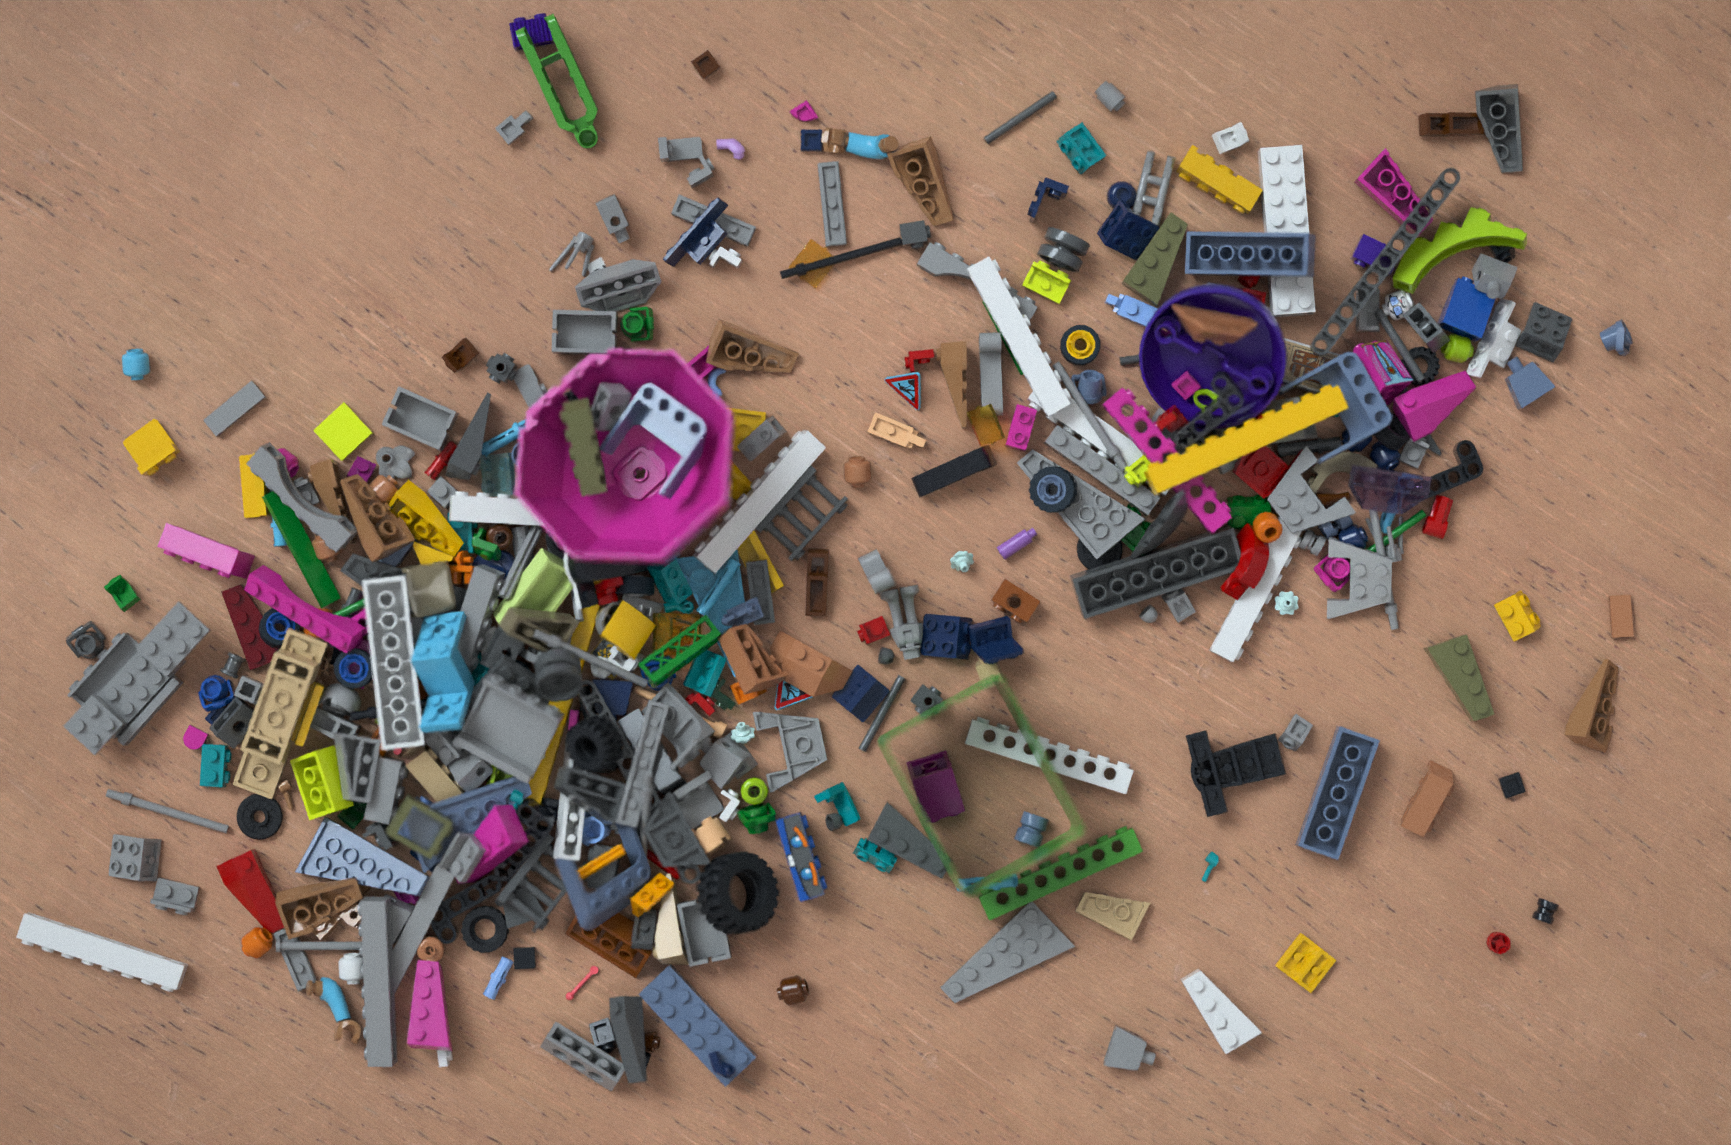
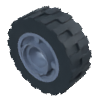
M1048 466L1038 470V473L1033 475V479L1029 483L1030 498L1033 500V504L1038 506L1040 510L1049 513L1061 512L1069 508L1070 504L1075 500V495H1077V483H1075L1073 475H1070L1068 470L1056 466ZM1052 483L1058 488L1055 495H1051L1048 491Z

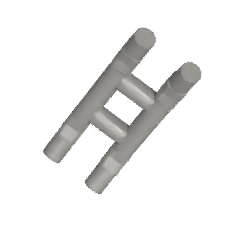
M1147 151L1132 212L1140 216L1143 203L1155 206L1152 222L1159 226L1176 157H1167L1163 176L1160 178L1150 175L1155 152ZM1148 183L1160 186L1157 198L1145 195Z

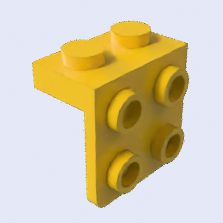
M156 419L151 420L123 441V445L138 464V471L144 476H152L160 470L159 467L164 463L168 464L176 459V455L180 452L163 426Z

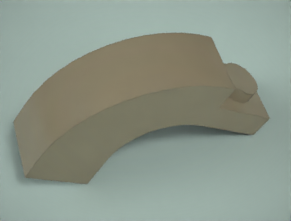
M1342 452L1321 465L1317 463L1310 471L1316 476H1311L1306 483L1314 494L1325 479L1334 472L1348 473L1361 483H1364L1377 464L1360 454Z

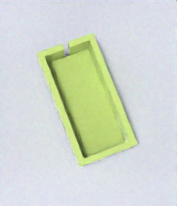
M541 548L522 573L511 597L503 599L493 612L498 624L509 607L555 612L573 589L572 583H570L565 571L564 560Z

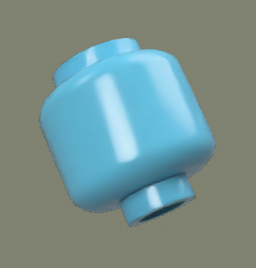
M143 349L126 350V354L122 356L123 374L130 376L131 380L144 379L143 376L150 372L149 355L143 352Z

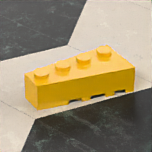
M1192 145L1176 171L1179 173L1178 177L1188 183L1190 180L1196 183L1197 188L1202 192L1208 193L1209 191L1216 195L1214 198L1219 202L1232 204L1233 209L1238 213L1244 214L1245 212L1249 214L1263 190L1240 175L1234 177V172L1230 168L1221 164L1217 166L1213 157L1208 154L1200 155L1197 153L1198 148Z

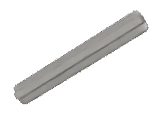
M531 526L499 591V596L503 599L511 597L543 530L541 527Z

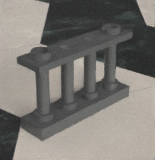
M811 465L755 528L760 533L763 530L766 533L769 532L792 553L788 558L791 561L794 559L798 561L806 552L804 550L805 546L836 512L841 514L848 506L845 503L848 500L847 497L844 496L840 501L816 479L815 473L817 470ZM805 484L811 485L834 506L827 516L802 495L801 489ZM791 500L799 502L820 521V524L813 531L807 528L788 510L789 507L786 505ZM777 515L783 516L806 537L799 547L774 526L773 519Z
M550 834L545 837L494 902L500 907L504 903L511 904L536 923L532 929L534 933L538 928L544 929L550 921L547 917L567 892L564 882L542 866L541 861H539L543 854L553 858L554 846L551 843L554 837ZM584 861L580 868L588 863ZM530 870L536 871L561 890L555 900L528 881L529 878L526 875ZM517 887H523L549 907L542 917L515 897L516 894L513 892Z

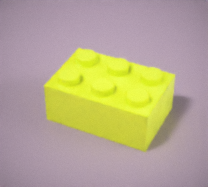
M335 745L290 760L309 820L354 806L353 801L344 800L342 797Z

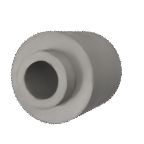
M1107 81L1094 92L1097 95V99L1110 112L1112 110L1117 112L1125 104L1123 101L1125 96L1112 83L1109 84Z

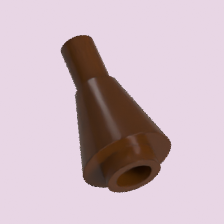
M1349 492L1339 494L1315 493L1325 509H1328L1344 497L1346 500H1350Z
M657 1032L644 1033L645 1049L654 1053L655 1049H659L660 1037L657 1036Z

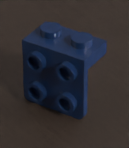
M925 614L920 653L924 656L969 660L971 645L968 626L973 625V618Z
M1008 616L968 626L971 649L984 663L996 664L1000 660L1015 659L1019 655L1024 654L1023 648L1012 636L1011 619Z

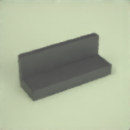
M767 559L746 561L750 598H758L764 617L755 620L754 625L775 623Z

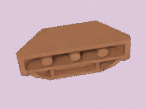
M1176 304L1172 306L1186 332L1193 336V340L1205 342V339L1212 340V343L1217 345L1233 344L1258 325V322L1251 317Z
M779 631L770 647L771 655L776 659L774 662L782 671L785 670L789 674L784 681L812 697L842 690L853 672L782 631Z

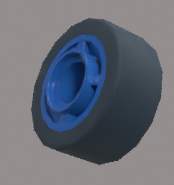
M273 608L264 614L259 623L260 637L267 645L273 648H281L288 628L300 632V625ZM281 623L285 631L278 632L274 624Z
M352 649L347 654L342 652L336 658L334 664V674L337 680L348 688H362L368 685L373 679L371 655L361 649ZM354 662L360 666L357 674H352L350 671V666Z

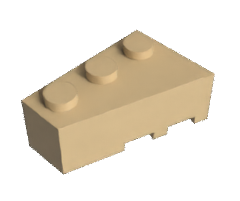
M426 744L413 746L403 754L405 766L436 802L464 793V789L451 776L448 766L438 760L439 757L431 748L429 749Z

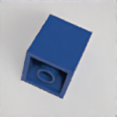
M1467 277L1457 278L1454 281L1437 324L1446 331L1468 337L1471 341L1476 342L1484 334L1495 299H1491L1486 293L1478 291L1472 279Z

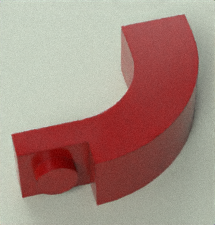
M1249 523L1236 536L1241 549L1240 561L1233 573L1220 587L1225 594L1237 601L1249 587L1255 589L1266 570L1269 559V544L1259 540L1253 526Z

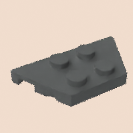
M671 792L666 793L642 829L663 867L709 864V859Z

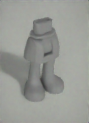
M918 585L899 588L907 623H903L898 589L880 592L881 600L886 601L890 607L894 626L890 629V632L900 651H903L904 660L921 657L919 647H921L923 623H918L914 607V596L919 592Z

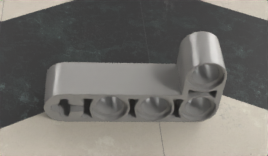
M1001 332L979 333L982 416H1003Z
M877 549L858 558L875 594L895 585Z

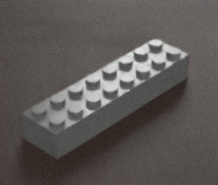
M1227 525L1218 528L1212 534L1205 532L1155 548L1135 559L1129 556L1070 575L1081 615L1086 619L1231 573L1236 569L1240 561L1241 552L1234 529Z

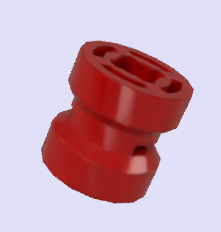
M1492 932L1486 940L1489 950L1497 954L1506 953L1511 945L1509 937L1501 932Z

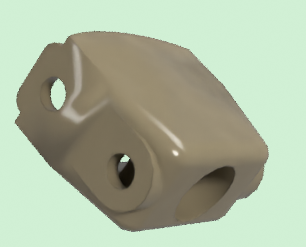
M447 560L401 568L402 573H406L407 595L413 611L410 613L411 618H419L456 609L451 571Z

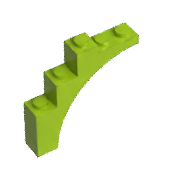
M1470 207L1461 228L1454 223L1441 221L1432 242H1429L1424 237H1418L1413 241L1403 254L1393 276V287L1413 294L1421 280L1432 268L1444 259L1471 248L1493 245L1509 246L1524 250L1527 245V233H1524L1519 228L1512 229L1497 221L1491 222V215L1485 209Z

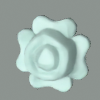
M958 551L950 559L951 568L967 572L970 565L974 563L973 554H968L967 551Z
M1281 591L1279 596L1274 598L1276 602L1275 610H1280L1279 613L1281 615H1293L1294 610L1299 608L1297 604L1298 597L1293 596L1292 591Z
M739 722L736 729L731 730V740L746 744L751 738L755 737V729L745 725L744 722Z

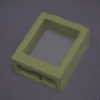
M407 794L386 828V834L431 859L433 855H438L442 848L440 843L444 837H449L454 827L451 826L453 824L452 819Z

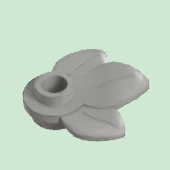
M402 445L393 449L390 447L380 448L376 453V461L380 465L379 475L385 477L390 475L393 479L395 476L401 479L412 477L411 467L407 461L414 457L415 452ZM385 454H388L390 456V460L384 461L382 457Z

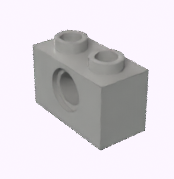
M600 383L591 407L594 425L597 430L611 431L626 410L632 394L622 384Z

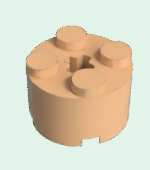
M711 816L701 822L702 826L697 830L692 829L707 858L726 845L724 843L726 839L729 842L732 840V837L719 819H713Z

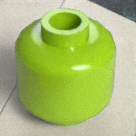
M1457 334L1449 335L1450 341L1441 347V353H1443L1444 358L1457 363L1466 362L1468 358L1472 357L1474 352L1470 338Z
M749 778L741 787V796L748 804H760L768 795V786L760 778Z

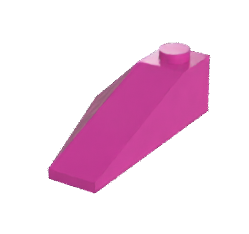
M1465 370L1405 392L1394 398L1392 409L1412 441L1415 442L1433 433L1437 426L1476 389V386Z

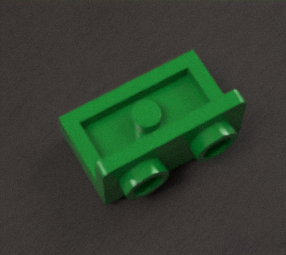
M1241 495L1227 497V505L1231 510L1229 514L1232 516L1227 521V525H1230L1233 529H1243L1247 523L1253 526V521L1259 514L1264 512L1271 513V505L1267 500L1268 497L1264 499L1259 495L1254 497H1244Z

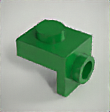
M480 528L478 533L474 534L471 542L475 553L485 560L491 561L493 559L499 561L502 553L498 545L485 541L486 531Z
M122 575L111 579L104 586L105 590L112 595L123 612H126L141 600L130 582Z

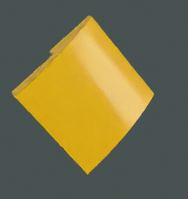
M622 600L600 637L616 646V650L634 661L656 625L636 608Z
M1300 932L1275 966L1309 993H1312L1336 962V959Z

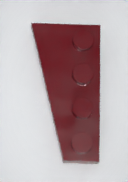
M240 584L221 591L249 669L253 670L271 663L275 652L281 648H273L267 645L260 637L259 623L263 615L248 592L244 591V586Z

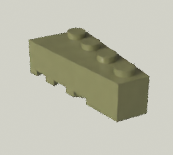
M1170 213L1121 284L1156 307L1188 224L1173 213Z
M589 398L563 403L564 411H560L563 424H567L565 436L566 441L571 443L569 454L571 461L575 462L573 471L575 479L579 481L581 495L587 496L607 492L605 470Z
M1461 635L1423 648L1470 721H1477L1494 715L1467 635Z

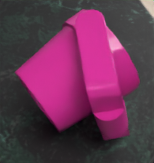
M1327 554L1314 567V571L1333 592L1340 590L1350 580V577H1348L1350 575V563L1346 558H1331ZM1343 581L1338 587L1334 583Z

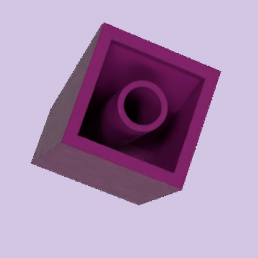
M946 750L906 762L919 806L928 823L938 822L940 819L948 816L954 817L965 811Z

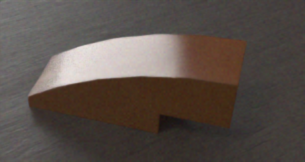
M1448 112L1419 115V136L1486 135L1477 113Z
M808 548L805 616L826 617L829 549Z

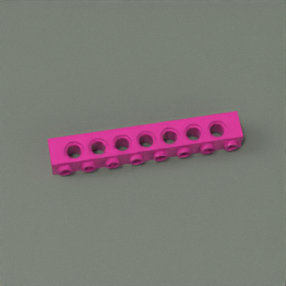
M1122 387L1104 402L1102 406L1151 464L1159 461L1160 464L1164 463L1163 456L1165 454L1172 455L1177 452L1175 450L1176 444L1171 438L1168 437L1166 439L1162 435L1163 429L1160 430L1157 427L1156 421L1151 422L1147 417L1149 412L1143 405L1138 406L1134 401L1136 399L1134 394L1129 389L1125 390ZM1125 405L1132 407V416H1124L1122 414V407ZM1142 421L1146 424L1147 429L1144 433H1139L1136 430L1135 425L1137 422ZM1151 438H1157L1160 441L1158 449L1150 447L1149 440ZM1202 475L1172 487L1176 494L1180 490L1185 492L1188 508L1210 534L1214 533L1232 517L1229 514L1231 512L1230 508L1224 502L1220 503L1216 499L1217 493L1211 486L1206 487L1202 482L1204 480ZM1192 486L1200 488L1201 495L1198 498L1191 496L1190 489ZM1206 502H1211L1214 505L1215 509L1212 514L1204 511V504Z

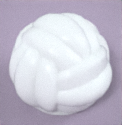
M597 656V657H599V658H601V659H603V660H605V661L611 663L609 660H607L606 657ZM591 664L593 676L606 679L611 674V672Z

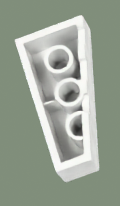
M1199 969L1180 979L1225 1054L1262 1033Z

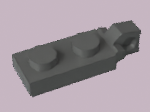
M650 908L639 918L635 916L631 941L632 949L653 950L657 909Z

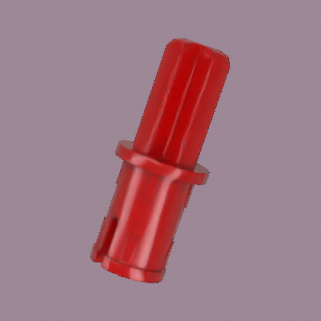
M450 441L439 455H435L436 459L425 470V474L431 476V479L436 480L445 466H448V462L458 445Z

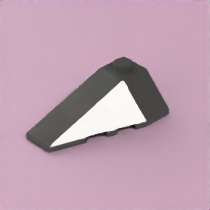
M1518 84L1497 85L1475 91L1477 115L1482 123L1501 172L1523 171Z

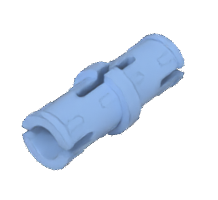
M504 956L501 957L494 973H491V979L483 992L486 997L495 1000L499 989L507 980L505 978L514 963L512 960Z

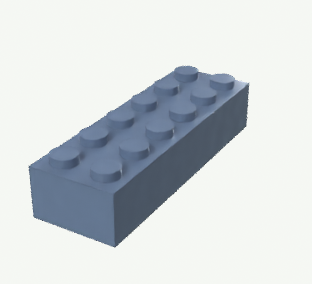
M1187 232L1185 274L1198 276L1314 277L1316 235L1311 233Z
M1341 726L1336 727L1295 845L1337 860L1339 859L1380 740Z
M669 964L638 994L642 996V999L725 1087L757 1057L756 1053L672 964ZM719 1051L721 1061L735 1067V1074L728 1078L716 1074L713 1071L708 1054Z

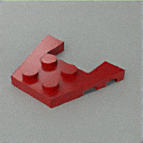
M1263 413L1258 414L1255 417V420L1258 421L1262 419ZM1264 446L1239 457L1232 472L1264 499L1271 495L1303 449L1287 465L1267 446Z

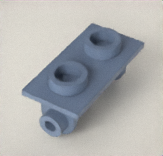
M752 598L726 610L727 614L723 615L721 622L725 626L735 627L749 624L764 617L758 598Z

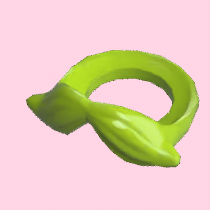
M1200 389L1193 396L1195 405L1200 409L1207 405L1201 404L1197 399L1198 396L1206 395L1213 400L1218 398L1215 392L1209 389Z

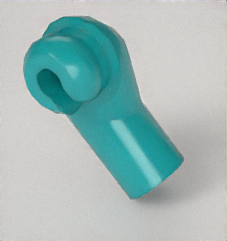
M686 599L679 605L668 602L663 604L666 614L673 611L690 614L694 611L693 603Z

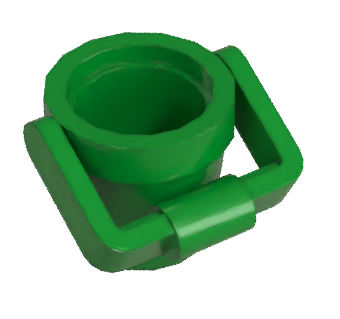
M630 308V312L621 319V330L625 336L631 338V342L651 341L653 339L654 317L652 308ZM637 311H646V317ZM647 331V337H641Z
M769 802L749 805L737 811L738 818L744 827L747 828L749 834H758L769 830L768 823L776 820V812Z

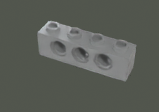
M555 1022L540 1046L609 1091L613 1090L625 1071L623 1063Z

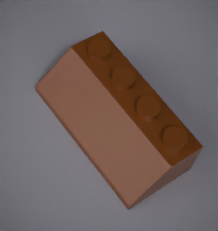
M620 913L615 914L593 930H584L575 915L565 933L634 978H637L653 950L631 948L634 921L629 920Z

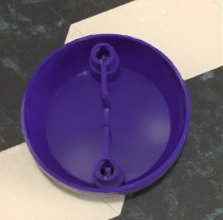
M1204 284L1180 291L1166 300L1155 311L1148 321L1142 336L1139 362L1145 386L1156 403L1165 411L1175 404L1187 420L1202 409L1195 405L1193 400L1194 394L1185 401L1172 387L1171 383L1188 370L1201 384L1200 389L1213 391L1211 388L1213 375L1218 371L1227 372L1242 390L1244 402L1238 411L1214 428L1222 429L1242 424L1256 417L1272 402L1284 379L1287 350L1284 335L1278 321L1259 299L1235 287L1220 284ZM1176 304L1251 317L1258 322V325L1233 344L1217 345L1212 343V340L1205 339V342L1193 340V336L1186 332L1172 306ZM1222 378L1215 381L1219 387H1224L1227 384L1226 380ZM1206 395L1197 397L1198 401L1204 405L1214 401ZM1231 395L1228 398L1231 403L1240 401L1237 395ZM1218 408L1216 411L1212 413L1216 416H1220L1223 414V411L1221 408ZM1198 420L1195 422L1196 427L1204 428L1206 423Z

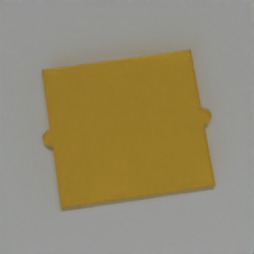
M810 239L790 264L789 268L795 267L796 264H807L832 257V255L827 252L826 247L822 248L814 240ZM834 265L806 272L807 275L800 276V280H805L816 289Z
M992 404L982 407L979 405L976 409L967 412L980 446L988 443L994 444L996 441L1005 438Z

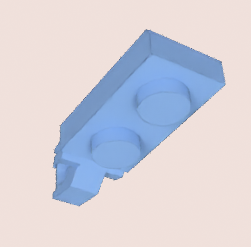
M1108 294L1105 303L1114 306L1113 312L1117 313V315L1145 327L1158 309L1123 294H1120L1119 298Z

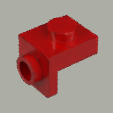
M692 692L685 698L690 706L696 701L709 716L716 711L714 708L715 702L709 696L704 698L700 692L696 695Z

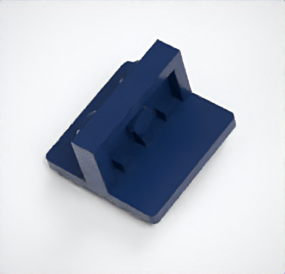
M857 665L852 670L853 672L844 688L835 691L832 698L861 722H865L889 693V689L860 665Z

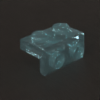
M511 453L481 455L480 464L482 466L480 469L483 493H489V497H498V494L515 495L514 462Z

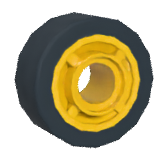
M1076 325L1070 327L1064 333L1060 343V350L1063 357L1069 363L1083 366L1091 363L1097 357L1100 351V339L1092 328L1086 325ZM1077 340L1085 342L1086 348L1079 351L1075 348Z

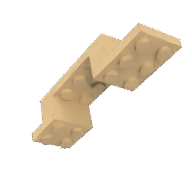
M291 628L287 629L281 649L277 650L274 654L241 750L244 753L232 785L269 799L274 798L294 742L290 739L309 686L316 680L328 642Z

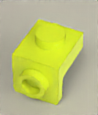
M1143 455L1131 466L1124 468V473L1126 474L1124 478L1131 486L1135 484L1139 488L1147 481L1144 472L1148 470L1147 466L1151 464L1150 461Z

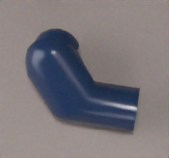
M719 1051L708 1054L713 1071L716 1074L726 1078L735 1074V1067L721 1061Z

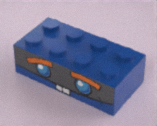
M801 812L776 819L777 828L800 902L824 895V889H827L828 886L824 875L820 876L818 869H821V863L818 855L814 856L812 851L815 848L812 835L808 836L806 831L809 828L806 815L802 816Z

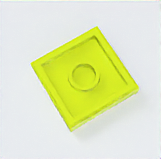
M345 402L313 430L341 461H344L373 434Z

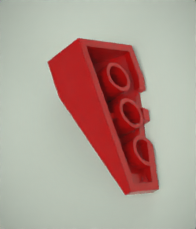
M256 849L245 852L216 866L224 885L263 928H266L270 933L284 928L275 904L276 894Z

